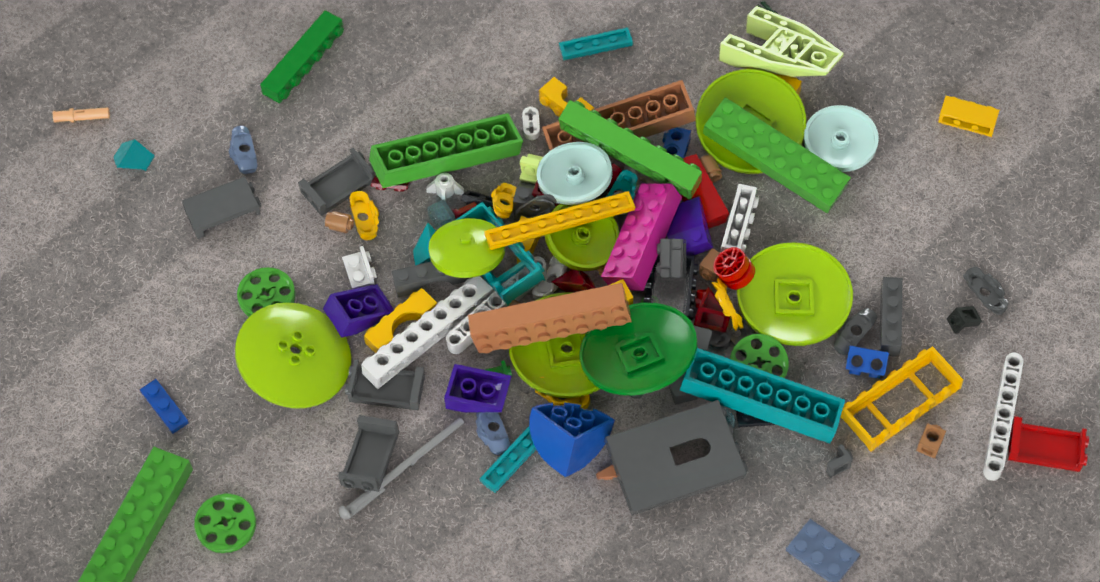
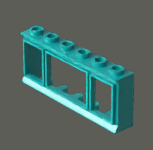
M483 202L456 219L474 218L490 222L496 227L505 225L500 217H495L496 214L490 206L486 207ZM522 242L508 245L509 249L521 261L498 278L491 271L482 275L507 306L542 280L545 281L543 272H545L544 268L539 262H534L533 255L530 251L526 252L524 250L525 247ZM524 268L529 270V274L507 289L502 286V283Z

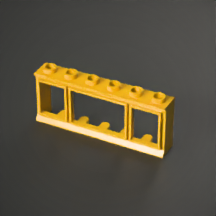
M932 346L928 350L923 349L919 352L915 359L907 360L899 370L891 371L886 379L877 381L869 391L861 392L853 402L848 401L845 403L840 418L845 421L871 452L961 389L964 380ZM930 362L950 382V385L944 387L935 395L915 375L917 371ZM909 378L927 397V401L891 425L874 406L873 402ZM866 407L886 428L874 438L853 417Z

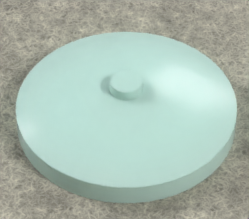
M843 105L829 106L819 110L808 120L804 131L805 148L842 172L853 171L866 165L875 155L879 140L874 122L865 113L856 108Z
M586 142L566 143L552 149L542 158L537 168V181L544 195H553L557 200L556 203L564 205L583 204L597 198L607 189L612 179V165L609 156L600 147Z

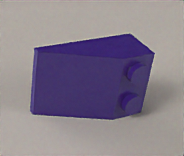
M700 197L679 203L667 232L668 239L686 240V255L694 256L712 248L714 249Z
M377 284L330 294L323 307L324 312L335 326L341 338L356 335L378 324L385 315H389L394 311Z
M454 364L444 397L445 408L464 413L502 412L512 376Z

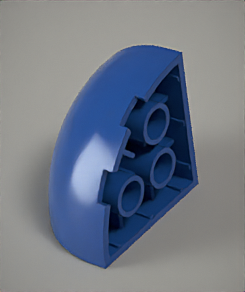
M553 403L535 406L531 409L529 419L530 434L535 448L543 460L565 478L583 469L599 454L605 445V438L610 436L615 419L596 409L592 411L582 409L579 404L564 403V406H554Z

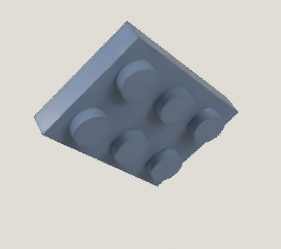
M809 519L786 548L788 553L828 582H840L860 557L857 551L812 519Z

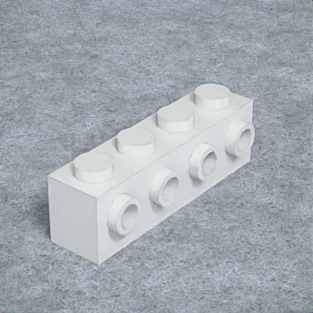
M743 184L738 185L721 245V252L731 247H737L745 253L746 245L744 240L749 239L751 229L748 226L753 224L755 213H752L753 208L757 209L759 198L756 197V187Z

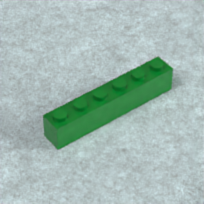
M324 10L260 84L262 94L279 104L283 99H287L290 91L300 84L302 77L311 71L314 63L320 61L323 53L332 47L333 41L343 34L342 19Z

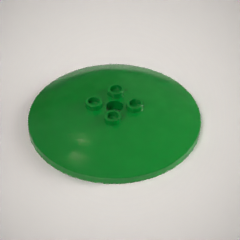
M659 303L631 304L629 309L632 322L622 326H610L603 330L588 331L580 347V363L586 377L595 386L606 392L628 396L651 393L676 381L692 364L698 346L693 324L679 310ZM638 353H644L642 356H636Z

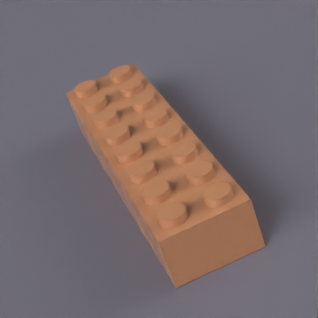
M683 80L594 109L604 119L608 120L610 118L618 123L617 126L623 129L624 127L629 128L639 138L641 136L647 138L696 121L694 108ZM559 122L542 127L549 151L566 143L583 142L561 130Z
M622 283L468 315L470 336L479 354L490 353L499 349L506 350L518 345L525 346L538 341L545 342L557 337L564 338L576 333L583 334L596 329L603 330L610 326H622L632 322L628 299Z

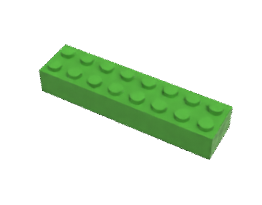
M726 97L704 125V135L827 214L850 181L851 177Z
M569 100L559 117L561 130L583 142L600 147L607 155L660 184H673L679 194L689 200L692 199L702 181V171H700L697 165L693 163L689 165L683 162L684 159L676 154L672 156L667 153L664 147L660 145L656 147L650 144L651 141L643 136L637 137L629 128L624 127L623 129L617 126L618 123L610 118L608 120L604 119L599 112L593 109L591 111L586 109L585 105L579 101L573 102Z
M509 113L372 145L369 161L382 188L520 155L523 140Z
M153 447L78 582H132L193 471L189 460Z

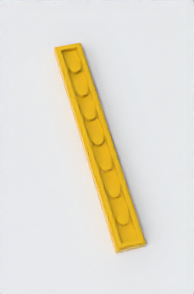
M627 191L486 230L484 235L490 250L630 212L635 210V205L630 192Z

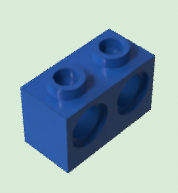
M676 127L668 130V132H664L662 143H664L663 147L667 150V153L685 158L691 140V130Z
M849 346L845 369L849 370V374L861 375V372L869 373L868 377L880 379L881 375L885 376L889 352ZM855 355H859L863 359L862 364L857 367L851 363V359ZM874 359H880L882 362V367L878 370H874L871 367V362Z

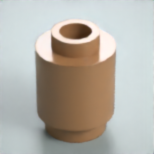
M712 155L702 156L700 161L712 183L719 181L722 178V170Z
M336 211L328 212L325 218V226L329 227L330 230L348 233L349 230L353 229L354 219L349 214Z

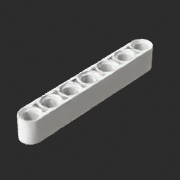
M534 257V262H539L544 268L545 272H543V275L546 277L545 260L542 257ZM524 268L509 278L502 286L507 289L529 274V270ZM533 286L528 291L517 297L515 300L519 302L535 286ZM494 291L470 314L507 307V305ZM468 316L446 336L448 350L452 354H460L473 343L470 331H466L469 329ZM454 341H459L457 344H452Z
M1018 353L1008 354L1002 368L983 468L985 478L990 481L1000 478L1005 465L1023 367V358ZM1003 397L1009 398L1010 401L1003 399ZM1000 414L1005 415L1007 418L1001 417ZM996 432H1002L1004 435H998ZM993 449H997L1001 453H996L993 451ZM990 467H995L997 471L991 470Z

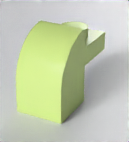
M528 154L527 157H521L520 181L536 184L537 168L543 158L542 156Z

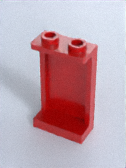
M1014 416L1010 432L1008 460L1080 472L1082 467L1086 466L1088 454H1085V448H1088L1089 436H1086L1087 429L1082 428L1081 432H1073L1024 424L1021 417Z

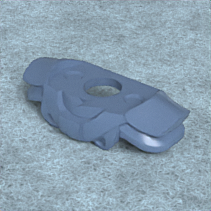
M237 126L232 129L229 155L243 174H250L256 171L257 158L248 128ZM241 145H248L250 150L242 152L239 147Z
M476 412V431L478 437L484 442L485 446H489L493 454H503L510 447V443L499 413ZM495 422L499 425V429L491 431L488 428V424Z

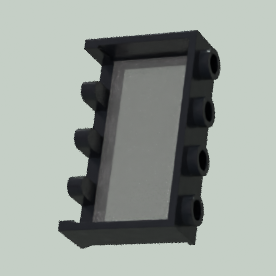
M658 255L645 285L643 303H659L673 307L686 315L689 320H693L694 309L690 307L695 304V294L692 293V290H696L697 279L693 277L698 273V264H694L695 256L686 255V278H660V274H657V263L660 262V255Z

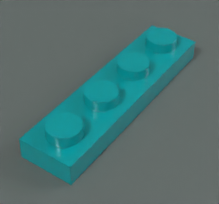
M628 27L559 42L563 61L633 46V40Z
M530 427L481 476L480 482L492 492L496 493L536 450L531 438Z

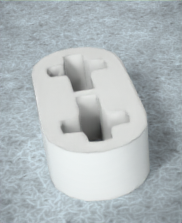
M527 107L522 113L523 134L526 139L535 140L540 135L539 112L534 107ZM529 114L533 115V120H529ZM533 126V133H530L529 127Z

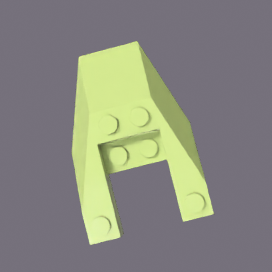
M756 6L747 16L746 32L767 41L761 47L729 34L720 44L719 61L738 68L763 70L791 77L825 76L843 57L844 53L804 24Z

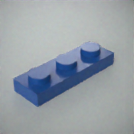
M157 379L140 389L141 394L172 434L189 424L187 418Z

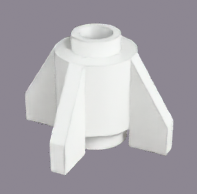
M449 173L439 174L427 186V193H437L442 198V208H446V199L450 198L454 192L458 195L464 193V188Z

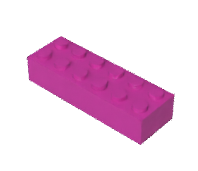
M640 184L633 200L635 210L628 212L601 275L607 285L623 279L629 290H644L658 256L657 244L660 243V239H665L682 199V196L673 184Z

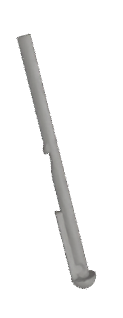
M460 417L384 476L379 492L365 491L348 506L344 507L342 505L339 508L341 518H352V516L385 491L383 487L400 475L408 466H413L417 460L463 425L464 421Z

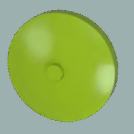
M559 204L552 212L576 205ZM612 216L545 235V241L552 255L563 265L578 271H593L607 264L620 232Z
M466 218L449 222L432 235L429 241V256L432 264L440 272L452 277L471 278L481 276L496 268L504 258L505 246L490 250L484 231L497 227L481 219Z

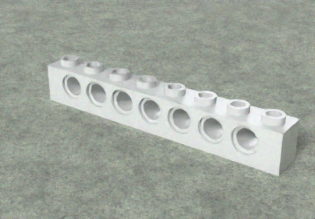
M480 276L467 279L463 286L453 290L450 296L445 300L439 301L435 308L425 312L417 322L411 323L404 332L395 335L390 343L381 346L372 357H367L361 364L362 374L379 389L445 337L493 293V288Z

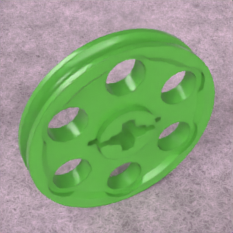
M270 267L259 268L250 272L242 279L238 286L237 298L242 311L250 317L254 313L252 311L253 308L256 306L263 308L277 303H294L295 289L291 278L285 272ZM272 276L280 277V280L277 282L270 281ZM253 278L261 279L259 284H252L251 280ZM283 289L290 290L288 295L280 294ZM266 291V292L269 293L270 295H269V296L263 295V292ZM245 293L252 294V297L248 300L242 298Z
M752 334L744 337L735 345L730 355L731 360L771 374L772 367L779 366L782 369V375L779 377L785 378L788 372L789 361L786 350L779 341L765 334ZM754 339L759 340L761 348H752L751 341ZM771 347L778 348L780 353L778 357H772L769 354ZM737 351L745 352L746 359L739 361L735 356ZM757 359H759L760 362L765 363L761 366V368H758V365L753 364L757 361Z
M219 494L205 501L198 509L194 521L195 532L199 541L207 549L217 553H230L244 547L251 540L256 529V517L251 505L244 498L235 494ZM217 502L225 504L221 510H215L214 505ZM238 504L244 506V510L240 513L233 511V508ZM205 516L211 518L210 523L207 525L200 523V520ZM223 520H227L228 526L224 527ZM244 521L251 523L247 530L240 529V524ZM209 534L217 535L216 541L212 543L207 542L206 538ZM230 536L237 538V542L233 545L226 543L227 538Z

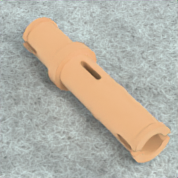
M109 107L81 110L70 108L67 111H53L54 123L110 119Z

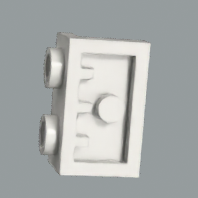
M363 246L359 247L360 252L342 257L352 289L375 285L374 278H377L374 267L369 265L372 262L369 251L365 252Z

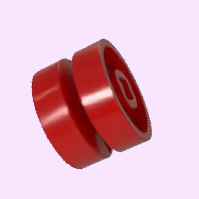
M731 247L722 251L716 257L713 264L716 275L727 288L732 290H738L747 286L755 275V266L746 254L737 247Z

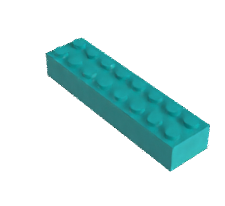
M697 348L695 358L685 372L680 387L682 392L711 402L719 400L720 405L829 444L837 431L845 400L700 348Z

